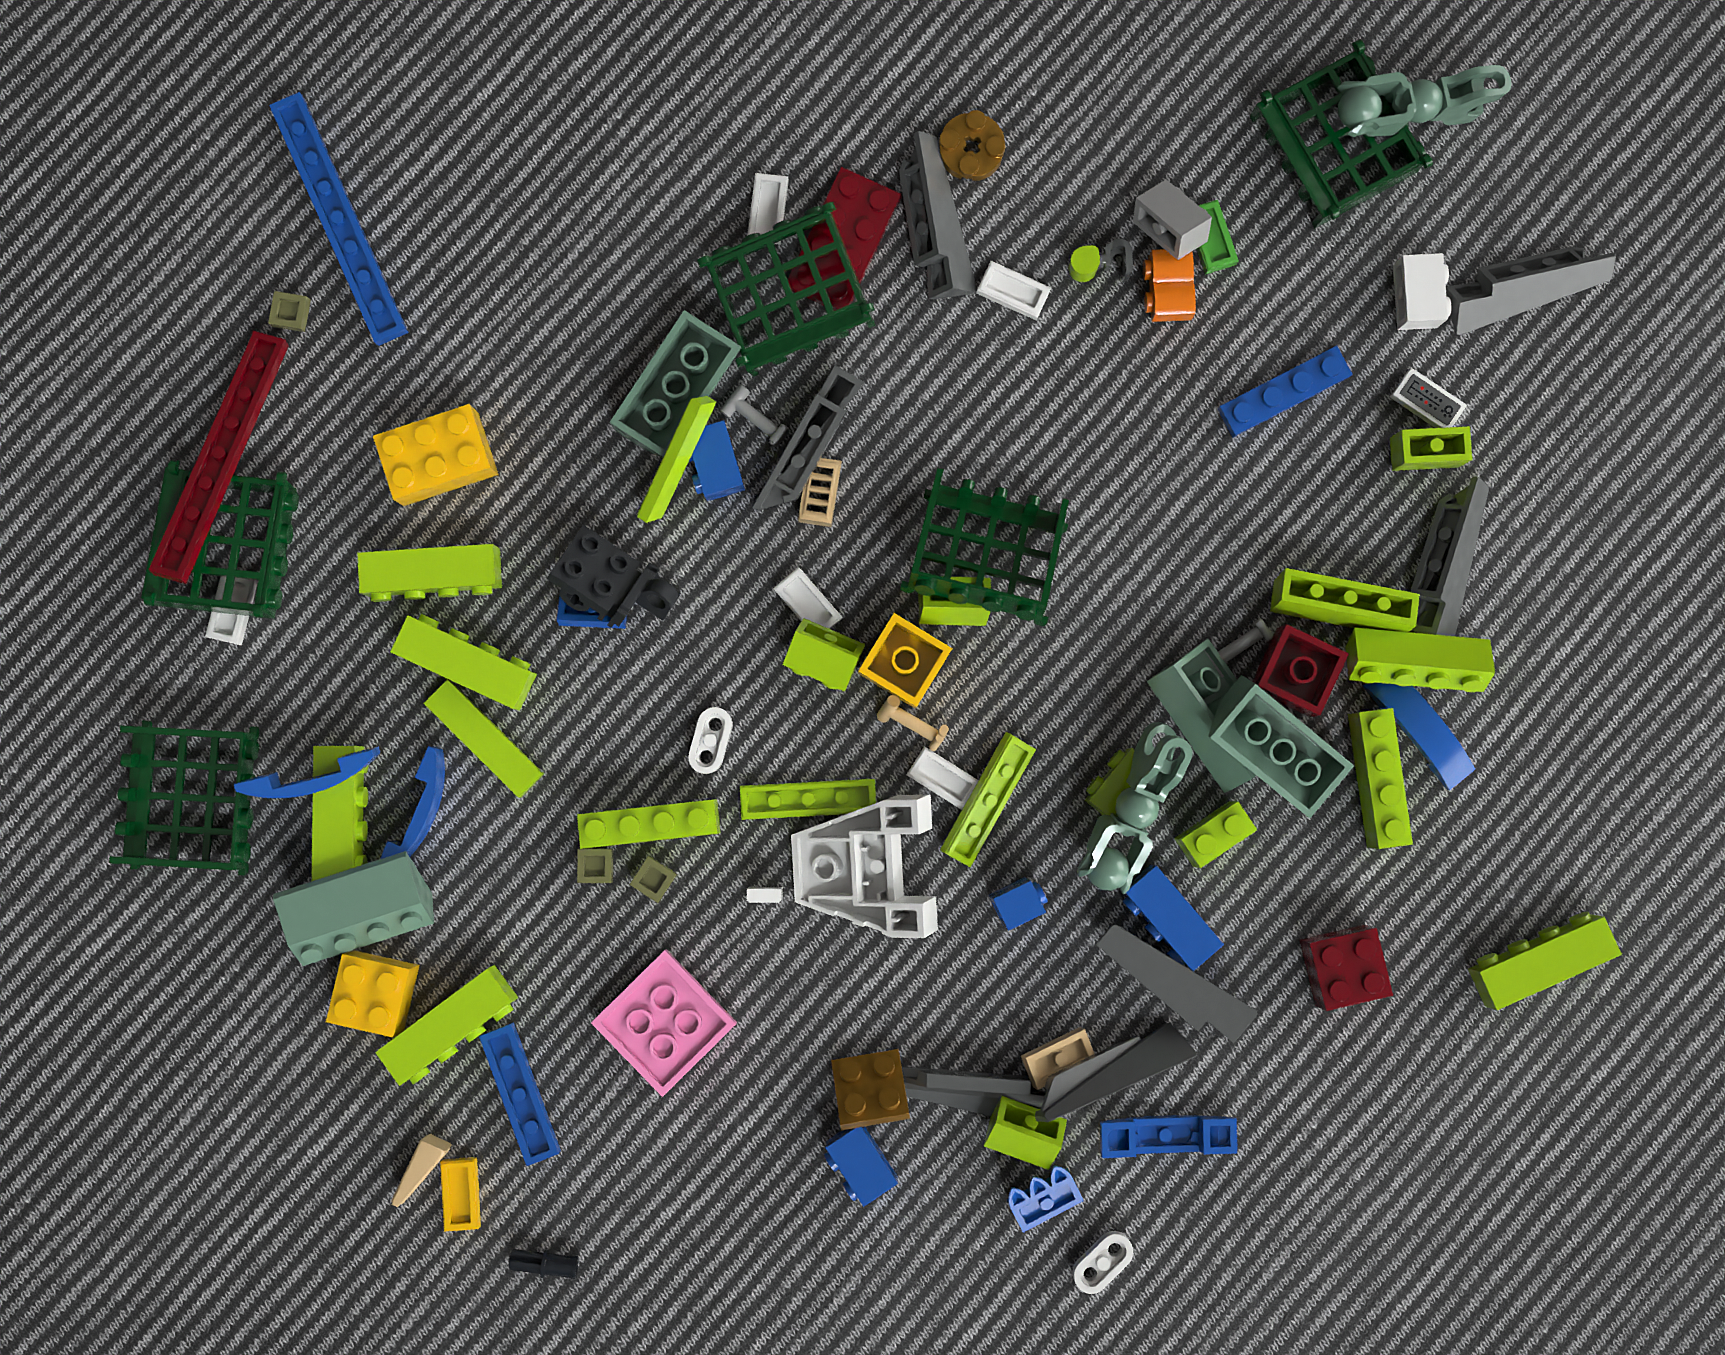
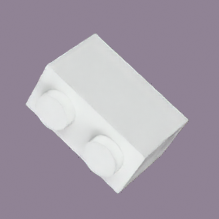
M1443 253L1403 255L1393 265L1397 330L1438 328L1448 320L1451 313V300L1449 297H1446L1449 269L1447 264H1444Z

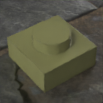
M274 291L268 324L276 328L305 332L311 299L307 296Z
M613 848L577 849V883H613Z
M648 856L630 885L659 903L678 874L655 858Z

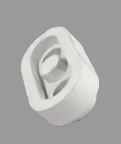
M708 708L702 712L698 719L689 751V763L695 771L702 774H710L717 771L723 763L733 722L728 712L721 708ZM714 718H719L722 722V727L718 731H713L710 728V722ZM708 750L712 753L713 759L710 763L705 764L701 761V754Z
M1109 1231L1103 1234L1075 1262L1072 1271L1073 1279L1081 1291L1088 1294L1102 1291L1131 1262L1133 1247L1127 1236L1119 1231ZM1117 1243L1120 1245L1117 1253L1108 1252L1111 1244ZM1092 1267L1095 1269L1094 1276L1090 1278L1085 1277V1269Z

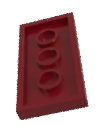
M841 167L824 204L833 202L836 210L831 213L834 216L854 271L861 284L900 202L901 194ZM827 222L812 227L807 238L811 251L834 242ZM803 249L801 250L799 257L804 255ZM838 250L814 259L822 281L846 272ZM808 262L794 267L790 273L788 282L791 290L795 293L816 284ZM849 279L826 288L834 311L850 305L855 297ZM819 292L806 297L824 306Z

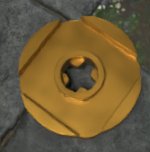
M973 110L954 117L946 124L940 135L939 148L944 167L952 176L959 179L963 177L972 179V181H980L991 176L999 168L1005 151V141L1001 128L993 119L985 116L981 111ZM966 141H977L979 143V152L976 154L972 150L965 152Z

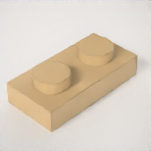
M1079 1027L1021 1055L1033 1088L1039 1090L1045 1087L1048 1076L1094 1055V1051L1086 1030Z

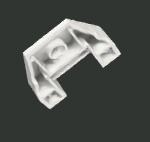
M897 795L792 834L795 902L831 916L837 915L853 921V924L879 930L882 934L892 938H926L937 931L936 896H904L901 834H921L932 829L931 795Z

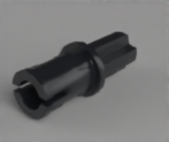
M513 1249L508 1260L510 1270L540 1274V1278L549 1275L575 1280L579 1265V1256L549 1253L548 1249H545L544 1253Z

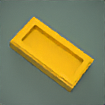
M477 1157L443 1159L440 1162L444 1232L479 1229L481 1227Z

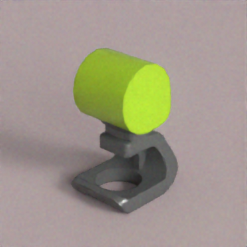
M1120 238L1107 244L1103 254H1100L1099 249L1093 245L1079 247L1071 255L1068 267L1069 274L1078 282L1090 281L1100 268H1103L1104 271H1110L1113 257L1119 254L1122 257V282L1124 283L1129 280L1133 271L1132 247L1128 241Z

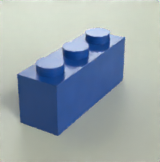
M1150 864L1132 880L1129 891L1124 894L1126 898L1122 902L1135 917L1139 913L1149 923L1144 928L1157 943L1163 940L1171 949L1167 955L1171 959L1194 971L1224 945L1157 865Z

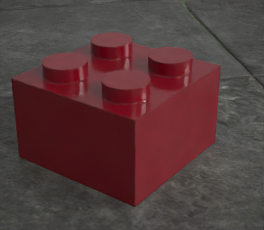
M1286 624L1276 629L1252 682L1277 702L1308 717L1320 716L1349 653Z
M1361 925L1300 939L1316 1007L1329 1011L1393 996L1376 927Z

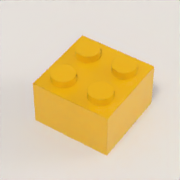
M894 613L858 670V674L916 709L953 648Z
M355 950L342 954L326 1022L388 1037L399 1035L405 1029L420 965Z

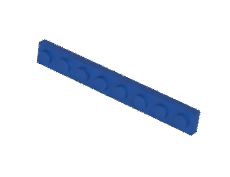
M298 92L269 105L374 343L380 346L409 333L303 95Z

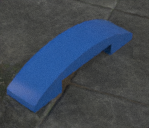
M1364 683L1362 685L1381 710L1393 708L1395 721L1428 760L1426 765L1447 790H1451L1476 770L1457 738L1413 686H1398L1386 683Z
M378 746L346 754L338 758L339 771L283 785L280 783L278 772L243 780L234 784L236 792L261 798H291L313 794L333 787L364 769L380 754V749Z
M428 746L415 778L426 782L427 785L403 841H387L380 859L404 851L410 857L429 832L438 812L443 794L445 779L443 749Z
M1171 1115L1101 1121V1158L1136 1157V1154L1201 1152L1204 1155L1236 1154L1237 1118Z

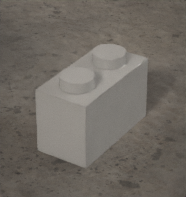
M1164 180L1136 197L1133 223L1177 260L1208 242L1212 216L1168 180Z

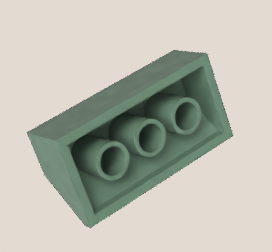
M684 310L609 423L622 436L641 448L663 458L690 399L703 396L709 397L740 351L741 346Z
M1206 639L1150 678L1147 683L1170 714L1174 723L1186 737L1195 753L1209 770L1213 779L1218 783L1222 791L1226 793L1248 782L1256 775L1208 737L1219 701L1237 679L1224 660L1221 659L1220 654L1210 640ZM1208 655H1209V656L1211 657V659L1214 661V663H1215L1216 666L1219 668V670L1222 672V674L1224 675V677H1221V676H1220V674L1218 673L1217 669L1215 668V666L1213 665V663H1212L1211 660L1209 659Z
M1242 675L1219 701L1208 737L1308 818L1313 816L1354 767L1351 762L1258 685Z
M406 851L273 894V901L287 945L302 966L434 924L432 892Z

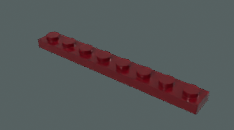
M253 331L150 565L149 571L153 575L183 584L187 583L289 347L285 339Z

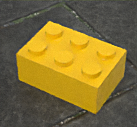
M470 404L373 436L392 498L403 506L499 475L479 413Z

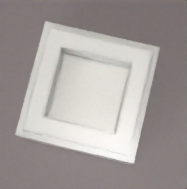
M783 887L747 888V901L749 903H779L783 899Z

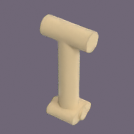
M890 695L878 711L877 719L885 723L892 718L930 740L929 749L936 751L949 731L948 726L942 725L939 730L898 707L900 699L895 695Z

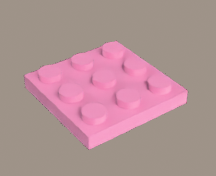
M666 949L591 1024L663 1097L737 1022Z

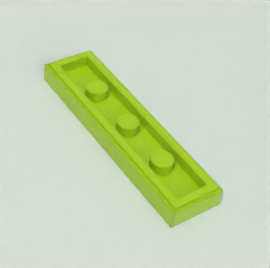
M703 396L690 399L637 513V517L648 523L663 517L715 407L716 401L710 397Z
M447 679L424 702L518 798H522L544 775L451 680Z
M1005 732L940 851L971 868L1035 753V748L1012 734Z
M875 779L740 786L741 820L848 814L876 803Z

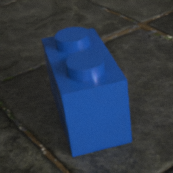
M725 421L706 425L689 462L694 461L697 474L692 475L697 494L703 493L706 500L711 501L745 491Z
M1025 877L988 895L1002 925L1008 931L1046 913L1042 904L1048 901L1040 884L1035 881L1031 882V880Z
M866 1126L842 1130L826 1141L825 1148L828 1151L824 1154L826 1161L834 1172L837 1170L841 1171L846 1179L843 1183L846 1192L853 1201L859 1199L863 1207L898 1184L897 1174Z

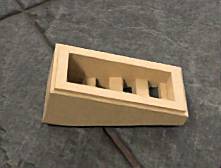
M826 458L820 459L816 467L833 469V475L812 473L802 492L798 516L800 523L832 527L842 461ZM812 480L831 482V487L812 485ZM810 492L829 495V499L809 498ZM808 505L827 507L826 513L809 511Z
M432 1134L426 1135L419 1141L391 1200L392 1205L398 1207L412 1195L448 1153L452 1146L451 1143Z

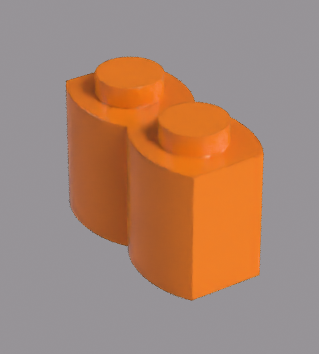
M1165 249L1151 250L1148 260L1143 261V279L1149 280L1150 292H1145V312L1151 313L1152 322L1192 320L1196 310L1193 252L1177 260Z

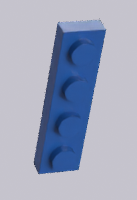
M1335 346L1219 406L1217 410L1232 438L1350 378L1353 374L1338 346Z
M514 1022L480 1035L481 1044L526 1166L559 1154L561 1152L560 1146Z

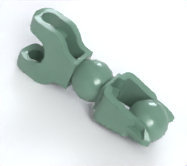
M1500 65L1474 67L1456 75L1441 77L1435 83L1427 79H1418L1410 82L1400 72L1371 76L1366 81H1345L1338 86L1337 89L1343 94L1338 103V115L1341 122L1350 129L1347 135L1352 137L1363 134L1367 136L1395 135L1408 122L1421 124L1431 120L1443 121L1445 125L1465 124L1474 121L1483 113V104L1498 101L1511 89L1512 83L1508 71ZM1492 78L1497 81L1499 87L1485 89L1484 80ZM1379 95L1385 96L1387 102L1392 103L1395 115L1379 117L1382 111V101Z
M1154 722L1144 729L1134 750L1131 771L1126 780L1131 787L1124 789L1117 797L1116 814L1102 815L1097 819L1086 846L1088 851L1077 867L1078 877L1087 875L1090 882L1101 890L1113 891L1120 888L1123 895L1129 891L1133 876L1140 872L1153 848V842L1147 836L1148 832L1145 828L1151 826L1157 819L1159 812L1158 801L1164 803L1171 789L1175 788L1182 780L1192 759V748L1189 743L1182 737L1177 736L1174 730L1166 723ZM1158 733H1165V737L1161 738L1154 748L1152 744L1153 737ZM1180 747V756L1172 761L1175 748ZM1115 832L1122 833L1126 837L1134 836L1127 857L1115 848L1106 847Z

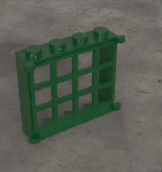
M1361 39L1352 43L1355 49L1354 52L1272 96L1268 90L1261 92L1259 95L1262 101L1256 104L1249 116L1252 122L1261 117L1264 118L1269 126L1265 134L1267 143L1272 146L1278 142L1286 156L1281 163L1284 172L1289 174L1295 171L1302 183L1301 188L1298 190L1299 198L1302 202L1311 199L1319 214L1312 222L1314 229L1330 220H1335L1346 211L1416 174L1422 167L1426 170L1433 165L1431 156L1425 153L1423 145L1418 140H1415L1410 132L1409 123L1395 135H1391V138L1380 144H1377L1373 136L1363 134L1362 136L1370 149L1350 160L1339 141V138L1347 135L1350 129L1346 126L1334 132L1323 112L1338 104L1343 95L1337 89L1342 84L1338 75L1352 68L1359 81H1366L1371 76H1377L1375 64L1369 56L1365 55V45ZM1330 80L1338 95L1318 105L1310 90ZM1303 95L1311 110L1291 120L1283 105ZM1379 95L1382 101V111L1379 117L1395 115L1392 103L1387 102L1385 96ZM1315 116L1327 137L1307 147L1295 127ZM1331 143L1343 164L1322 174L1311 154ZM1394 144H1397L1408 163L1396 171H1393L1382 152ZM1375 156L1386 176L1366 187L1355 166ZM1347 170L1358 192L1339 202L1327 181Z
M833 202L808 209L803 213L804 217L792 222L791 220L780 221L769 232L762 235L760 233L750 234L744 237L739 245L732 248L729 246L720 247L711 253V257L703 256L697 260L699 268L707 266L736 343L741 346L740 353L742 357L735 360L737 367L745 365L747 372L753 377L759 375L757 368L770 362L776 365L784 363L788 360L787 355L804 349L806 352L813 351L818 348V342L835 336L837 339L844 338L849 335V329L865 322L869 328L876 326L871 314L872 311H875L873 303L867 304L834 216L831 213L836 210ZM827 222L834 242L811 251L803 231ZM797 234L804 255L781 264L774 243ZM768 247L775 267L752 277L745 256ZM838 250L846 272L822 281L814 259ZM738 259L746 280L726 288L719 267ZM808 262L816 284L793 294L785 271ZM778 275L786 297L763 306L755 284ZM849 279L857 302L834 311L826 288ZM749 287L757 309L737 317L729 295ZM819 292L827 314L804 323L796 301ZM790 304L798 326L775 336L767 313ZM760 317L768 339L749 347L741 324Z
M170 460L168 467H165L141 596L146 606H162L275 619L276 610L282 604L281 578L286 575L288 569V560L285 557L287 544H290L293 539L292 514L297 510L299 504L297 489L286 480L287 473L278 472L276 480L232 476L227 489L242 490L239 506L220 504L217 512L237 514L234 537L210 535V527L196 560V565H194L191 573H194L190 597L168 595L169 579L155 576L149 571L153 558L192 472L179 469L180 461ZM250 491L273 493L271 510L249 508ZM246 515L269 518L266 541L242 539ZM208 543L232 545L228 569L205 566ZM241 546L264 549L260 572L237 570ZM203 574L226 576L222 600L199 598ZM235 577L259 580L255 604L231 601Z
M937 468L932 490L925 489L924 498L929 503L909 582L902 581L900 589L905 593H913L915 590L917 593L925 596L937 595L949 598L950 601L957 604H974L982 606L990 612L1002 611L1014 614L1022 620H1034L1033 622L1039 626L1047 625L1049 617L1043 615L1048 604L1062 533H1065L1068 527L1065 519L1069 500L1062 499L1058 512L1053 513L1039 509L1041 499L1036 495H1029L1025 505L1006 501L1008 491L1003 487H996L992 497L973 493L975 482L971 479H963L960 489L940 485L944 469ZM935 505L959 510L955 529L931 524ZM966 512L990 518L986 537L962 531ZM997 520L1021 526L1017 545L993 539ZM1028 528L1052 533L1049 552L1024 547ZM928 532L953 537L949 557L924 551ZM960 539L984 545L980 565L955 559ZM991 547L1015 553L1011 572L987 567ZM1022 555L1047 561L1043 580L1018 574ZM924 559L946 565L944 577L920 572L921 560ZM953 567L978 573L975 585L950 579ZM989 575L1009 580L1007 593L982 587L984 576ZM1016 582L1041 588L1039 599L1033 600L1014 595Z
M142 720V727L120 725V732L133 733L131 753H123L120 760L122 767H130L128 787H120L118 790V800L127 801L126 821H119L115 825V834L124 836L123 855L110 856L109 863L130 864V869H139L141 865L238 870V875H247L249 870L248 861L251 855V846L247 842L248 829L251 828L254 819L253 810L250 808L251 796L236 792L235 797L215 796L217 770L237 771L236 783L256 777L253 774V762L257 759L259 753L257 741L259 738V728L250 726L249 733L152 727V722ZM156 735L179 736L177 761L154 760ZM188 736L211 738L209 763L186 762ZM220 738L240 739L238 765L218 763ZM153 767L177 768L175 793L151 792ZM185 768L209 770L207 795L183 794ZM151 799L174 800L172 825L149 824ZM183 801L206 802L204 827L181 826ZM215 802L235 804L233 829L213 828ZM148 831L171 832L169 858L146 856ZM180 833L204 834L202 859L178 858ZM212 835L232 836L230 861L210 860Z

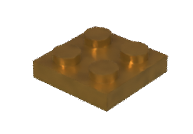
M899 1049L831 1060L841 1130L910 1119Z

